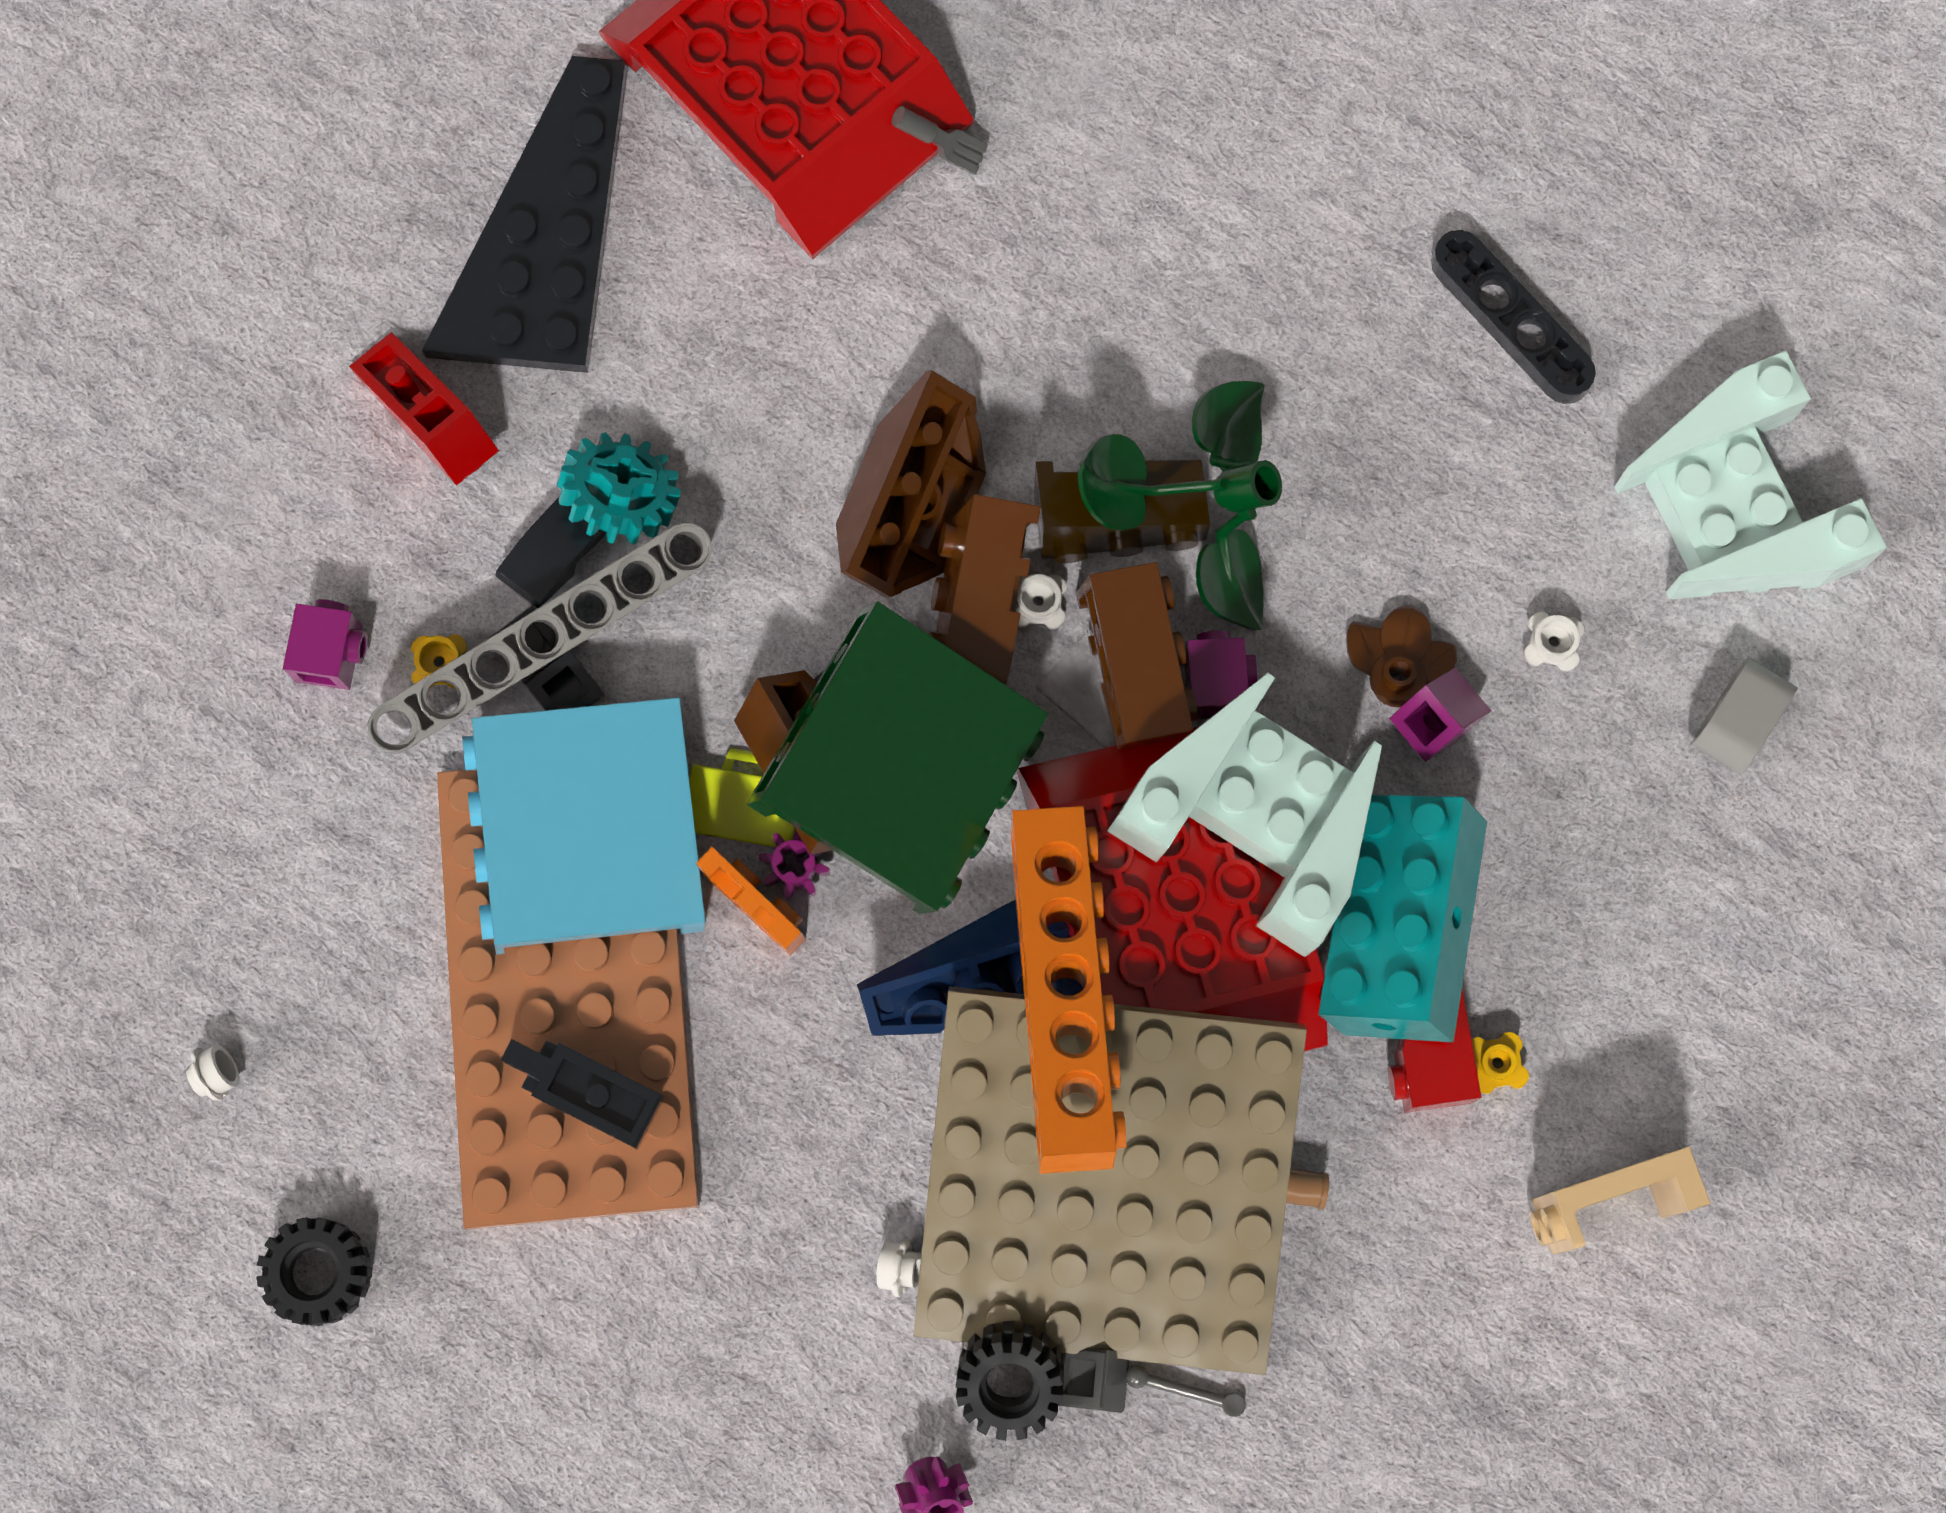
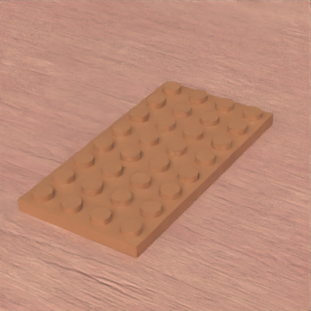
M477 770L437 772L464 1229L472 1230L699 1208L678 929L504 948L505 954L496 955L494 939L482 940L479 905L490 904L488 882L477 883L473 849L485 847L483 826L471 827L468 792L479 791ZM511 1039L539 1053L546 1040L555 1045L560 1043L663 1095L665 1098L639 1149L637 1150L532 1097L531 1092L521 1088L527 1074L501 1061Z

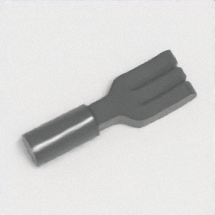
M900 106L895 110L891 119L894 127L927 144L933 143L937 146L939 157L942 160L968 173L977 174L979 169L978 163L982 162V154L987 150V143L959 129L950 128L943 131L938 128L936 123L904 106Z

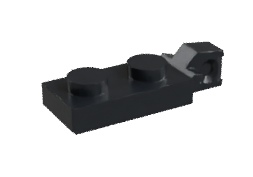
M511 1039L501 1058V1061L527 1074L521 1088L531 1092L532 1097L637 1150L665 1098L660 1093L560 1043L555 1045L546 1040L539 1053Z

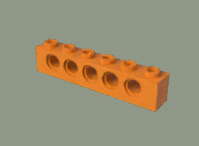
M1084 806L1012 810L1010 835L1039 1174L1113 1169L1117 1149L1126 1148V1125L1124 1112H1113L1111 1090L1120 1089L1121 1079L1118 1053H1107L1105 1031L1115 1030V1014L1112 994L1102 995L1100 974H1109V951L1107 938H1096L1094 918H1103L1104 915L1101 882H1091L1089 863L1098 862L1096 827H1085ZM1051 867H1061L1069 871L1072 877L1064 882H1054L1046 878L1043 872ZM1056 922H1066L1074 926L1078 933L1070 938H1058L1052 935L1047 928ZM1061 978H1071L1079 982L1083 990L1076 995L1066 996L1057 992L1052 984ZM1066 1035H1077L1087 1042L1089 1048L1082 1053L1071 1054L1062 1050L1057 1041ZM1071 1093H1083L1091 1098L1095 1106L1088 1112L1075 1113L1065 1107L1062 1099Z

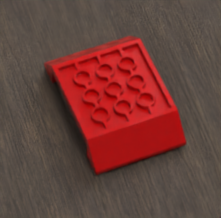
M636 0L599 31L601 38L623 61H626V64L634 72L643 67L774 205L777 223L812 260L938 154L937 146L933 143L927 144L892 125L891 119L898 107L904 106L936 123L938 128L943 131L954 128L964 132L974 124L972 115L938 59L881 0Z
M1200 726L1193 727V730L1182 738L1117 750L1115 745L1017 769L1027 810L1084 806L1085 827H1096L1098 862L1089 863L1091 882H1101L1104 915L1103 918H1094L1096 938H1107L1109 951V974H1100L1102 995L1112 994L1113 1003L1120 1005L1305 1024L1307 1033L1304 1052L1328 1045L1327 1021L1318 1015L1325 977L1317 949L1304 957L1255 926L1284 880L1283 876L1189 816L1170 847L1157 862L1107 831L1147 769ZM1052 867L1055 882H1064L1072 877L1071 873L1066 869ZM1067 923L1070 937H1073L1078 931L1074 926Z

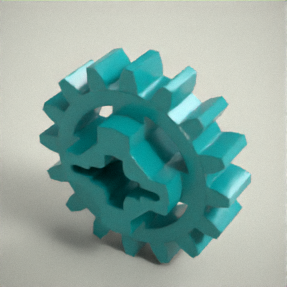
M604 432L600 435L598 445H595L585 437L581 439L578 451L569 449L557 481V487L562 489L558 501L560 505L572 506L568 518L572 523L583 519L588 522L587 535L592 536L600 529L607 532L608 543L614 544L618 534H625L631 544H637L641 531L653 539L657 536L661 525L668 527L671 523L681 495V490L675 487L679 477L678 471L665 470L669 459L666 454L655 457L649 454L650 442L645 441L639 447L631 445L630 434L624 433L619 443L613 442L607 432Z

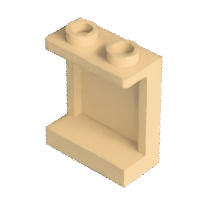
M1688 1146L1534 1198L1532 1201L1536 1211L1530 1212V1221L1540 1245H1549L1552 1254L1555 1255L1586 1246L1576 1218V1211L1578 1209L1649 1186L1661 1218L1688 1212L1709 1205L1711 1202L1691 1149Z

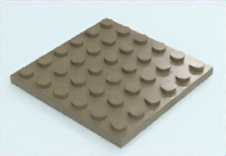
M949 986L913 1336L968 1342L975 1333L980 1338H983V1329L988 1325L994 1324L995 1330L998 1333L1003 1331V1321H1014L1013 1331L1022 1332L1024 1323L1034 1326L1033 1337L1038 1338L1044 1332L1051 1338L1050 1349L1057 1346L1060 1353L1078 1354L1079 1351H1086L1087 1348L1117 1351V1359L1266 1375L1307 1033L1305 1024L1114 1004L1115 1030L1105 1031L1107 1053L1117 1052L1119 1056L1121 1084L1120 1089L1111 1090L1113 1112H1124L1126 1148L1117 1149L1113 1169L1039 1174L1024 994ZM1066 1035L1057 1041L1062 1050L1071 1054H1079L1089 1048L1087 1042L1077 1035ZM1071 1093L1062 1099L1065 1107L1075 1113L1088 1112L1095 1106L1091 1098L1083 1093Z

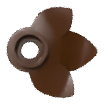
M1404 605L1393 610L1384 620L1382 628L1353 621L1347 630L1346 647L1350 662L1354 667L1370 676L1369 681L1372 691L1387 706L1402 707L1426 684L1455 668L1457 646L1449 642L1432 641L1431 626L1428 618L1413 605ZM1390 674H1401L1408 679L1405 681H1397L1393 679Z

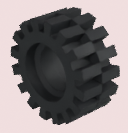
M305 1217L296 1219L297 1223L292 1225L286 1223L278 1229L280 1234L276 1238H268L264 1244L268 1248L266 1255H259L257 1266L262 1267V1276H256L257 1286L263 1287L265 1295L261 1296L266 1305L273 1306L276 1309L274 1312L282 1319L291 1320L292 1323L323 1326L326 1323L333 1324L343 1320L341 1316L346 1313H353L359 1307L356 1302L360 1297H365L369 1289L365 1287L367 1277L372 1278V1267L367 1266L366 1258L370 1257L367 1247H363L360 1244L359 1240L361 1238L355 1231L347 1229L346 1225L319 1217L317 1219ZM320 1248L327 1251L334 1259L336 1276L332 1285L326 1291L317 1295H308L302 1292L295 1284L293 1278L294 1265L304 1252Z
M1003 1321V1331L998 1333L995 1330L994 1324L988 1325L983 1329V1338H980L975 1333L968 1340L967 1350L963 1348L959 1357L955 1386L957 1388L958 1407L964 1405L963 1417L967 1422L971 1423L977 1418V1431L986 1435L991 1426L997 1428L996 1439L1005 1441L1007 1430H1015L1016 1439L1022 1440L1027 1439L1028 1427L1032 1426L1035 1433L1038 1434L1045 1429L1046 1418L1053 1422L1058 1414V1404L1062 1405L1064 1387V1364H1061V1353L1058 1347L1050 1349L1051 1338L1044 1332L1038 1338L1033 1337L1034 1326L1024 1323L1022 1332L1013 1331L1014 1321ZM1016 1364L1029 1371L1033 1379V1385L1025 1395L1004 1397L991 1390L987 1382L988 1374L998 1365Z

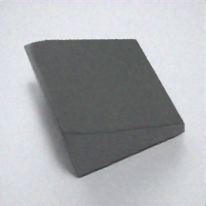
M1087 1348L1086 1351H1079L1078 1354L1061 1353V1364H1064V1387L1062 1405L1058 1404V1406L1118 1413L1124 1411L1127 1390L1125 1377L1129 1369V1360L1117 1359V1351Z

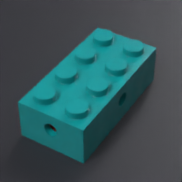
M1371 796L1351 895L1333 925L1318 1013L1319 1016L1343 1035L1454 1042L1487 828L1485 818L1465 797Z

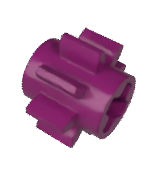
M796 832L795 840L784 841L778 833L773 834L774 842L777 846L773 855L768 853L759 854V860L765 865L772 866L774 870L763 880L766 887L774 886L780 881L785 886L784 896L787 901H791L795 889L804 887L810 895L815 896L816 890L812 881L816 874L820 876L830 875V868L824 864H817L815 859L823 852L810 855L798 832ZM793 852L797 858L805 855L809 857L803 863L806 870L803 876L797 878L792 871L785 874L781 873L786 867L783 858L786 854Z
M925 1457L915 1461L905 1472V1482L895 1484L902 1513H964L963 1507L973 1504L967 1488L969 1483L961 1464L957 1463L947 1468L946 1463L940 1457Z

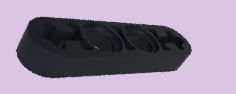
M1454 230L1444 234L1437 242L1431 259L1432 270L1440 282L1548 397L1562 404H1571L1583 399L1594 383L1596 375L1595 365L1589 355L1476 236L1463 230ZM1449 249L1455 254L1460 253L1462 250L1468 254L1465 262L1466 267L1460 262L1455 263L1453 266L1447 263L1446 260L1450 253ZM1483 268L1485 272L1477 277L1471 287H1468L1466 283L1471 273L1476 276L1479 269ZM1487 285L1500 286L1508 294L1509 304L1502 309H1490L1480 300L1479 292ZM1525 324L1538 326L1545 334V345L1538 349L1524 347L1517 339V329ZM1556 346L1560 351L1554 361L1550 358L1546 366H1542L1540 362L1545 360L1553 347ZM1575 368L1580 373L1575 381L1576 384L1569 381L1563 385L1557 380L1561 369L1569 371Z

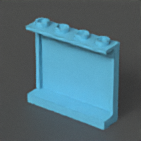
M680 698L472 718L473 736H463L462 742L465 770H477L479 791L468 792L471 827L483 826L485 846L484 848L473 849L477 883L488 882L490 904L479 905L482 940L494 939L496 955L505 954L504 948L679 928L680 934L703 932L705 914L700 871L696 865L698 854Z

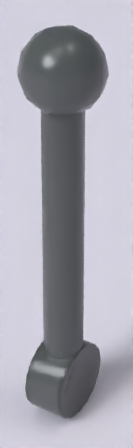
M1141 1365L1131 1366L1126 1372V1381L1132 1388L1139 1389L1146 1385L1221 1407L1223 1412L1231 1417L1240 1416L1246 1408L1245 1399L1238 1393H1228L1223 1396L1148 1374V1371Z

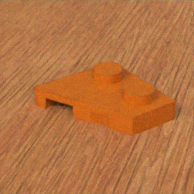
M711 846L696 862V865L705 877L789 956L806 940L802 932L796 928L803 919L780 897H777L773 903L769 902L756 889L762 881L739 859L736 858L730 864Z

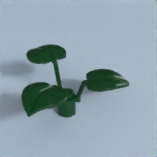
M1232 381L1217 385L1204 392L1197 400L1192 415V433L1197 445L1204 451L1211 453L1209 458L1210 464L1222 470L1216 479L1144 485L1147 476V465L1142 451L1127 436L1111 434L1095 440L1079 462L1078 485L1081 498L1089 513L1103 526L1118 531L1133 529L1142 524L1146 514L1144 496L1213 491L1215 500L1221 507L1238 514L1217 529V543L1207 544L1199 552L1196 563L1198 592L1203 603L1216 616L1248 630L1256 631L1262 630L1264 604L1260 558L1257 548L1247 532L1234 529L1245 521L1256 519L1257 513L1255 509L1272 506L1278 502L1282 493V479L1273 463L1267 460L1258 461L1262 445L1261 401L1265 385L1254 381Z

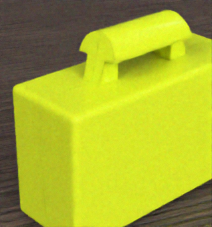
M730 748L721 769L697 764L691 766L689 784L696 834L776 848L773 834L778 833L784 841L794 839L795 827L776 814L765 817L746 805L762 776L732 770L734 760L758 764L751 751Z

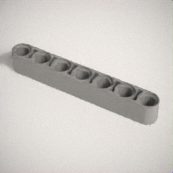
M680 523L669 528L377 707L367 722V734L371 743L385 753L405 751L703 568L708 563L712 554V543L709 535L702 527L693 523ZM678 535L686 536L695 543L697 557L692 564L682 565L672 558L670 542L673 537ZM637 564L644 567L648 572L650 586L645 593L634 594L624 587L622 572L627 565ZM590 593L601 601L603 614L597 623L586 624L576 617L573 606L578 595ZM535 622L544 623L553 630L555 644L551 651L545 654L536 653L527 646L525 632L530 624ZM495 652L505 659L507 673L501 682L496 684L487 683L478 676L476 662L481 654ZM447 682L456 688L459 702L452 712L440 714L429 707L426 698L427 691L432 684ZM390 711L399 712L408 719L410 733L402 743L389 744L379 737L377 722L384 713Z

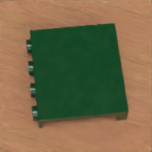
M876 601L859 610L746 805L765 817L776 814L914 901L916 904L912 910L919 914L938 912L940 907L943 909L948 907L959 892L962 879L957 876L968 858H975L987 842L990 830L985 826L994 810L1002 809L1012 797L1017 787V781L1013 779V776L1022 760L1028 761L1040 747L1044 738V732L1040 728L1049 713L885 605Z

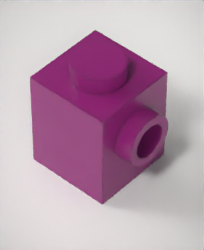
M327 599L315 600L314 606L295 605L282 668L295 682L350 690L355 663H363L368 637L367 632L362 630L363 625L352 612L348 611L349 607L347 605Z
M1227 631L1199 633L1196 636L1197 640H1188L1186 645V687H1191L1194 691L1198 708V719L1212 718L1257 682L1255 654L1246 655L1245 637L1230 638V633Z
M1455 667L1426 684L1389 719L1420 757L1427 762L1454 745L1492 710Z

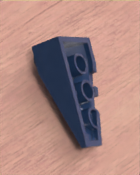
M1016 900L1005 904L858 983L857 987L872 1036L941 1033L945 1029L949 986L1024 994ZM1056 922L1047 928L1052 935L1058 938H1070L1069 927L1066 922ZM1061 978L1052 984L1057 992L1066 996L1076 995L1083 990L1081 984L1071 978Z

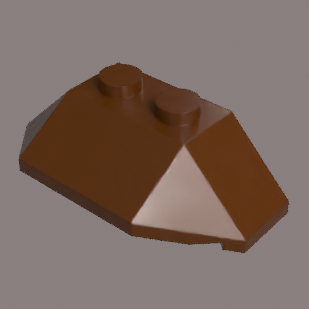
M933 370L926 371L877 425L836 522L841 573L886 598L898 595L904 590L922 584L944 573L946 557L938 556V543L944 523L950 524V521L974 494L978 495L986 476L981 434L975 417V413H978L976 397Z

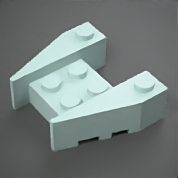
M1786 350L1735 371L1631 463L1614 486L1617 494L1645 483L1688 571L1682 573L1666 591L1669 599L1711 596L1713 593L1747 591V593L1768 592L1771 588L1796 586L1798 589L1818 588L1867 567L1887 549L1862 498L1803 522L1759 435L1793 421L1811 400Z
M1267 673L1152 764L1139 780L1107 831L1157 862L1170 847L1188 816L1284 877V880L1255 926L1306 957L1322 944L1351 895L1382 745L1374 741L1358 757L1351 770H1348L1255 710L1275 679L1274 676Z

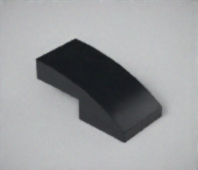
M559 497L530 527L496 570L495 576L536 608H540L574 576L577 562L607 534L606 531L599 529L594 535H587L588 522L583 519L572 523L568 519L572 506L560 505Z
M531 604L487 639L537 609ZM535 622L527 627L525 641L532 651L545 654L552 650L555 644V635L548 625ZM571 650L520 680L545 711L589 707L604 695V692Z

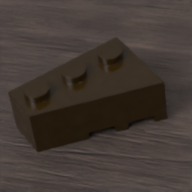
M1145 460L1147 476L1144 485L1204 481L1202 460ZM1036 461L1034 503L1037 506H1041L1037 524L1041 559L1054 557L1057 563H1075L1085 560L1088 557L1087 553L1110 551V555L1113 557H1129L1143 552V547L1165 545V549L1169 551L1192 549L1199 545L1198 541L1207 539L1210 528L1206 491L1144 496L1146 514L1142 524L1129 530H1112L1097 522L1087 510L1079 491L1078 472H1054L1053 461Z

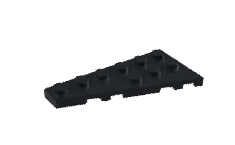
M579 56L571 57L422 349L425 358L588 373L628 72L626 61Z

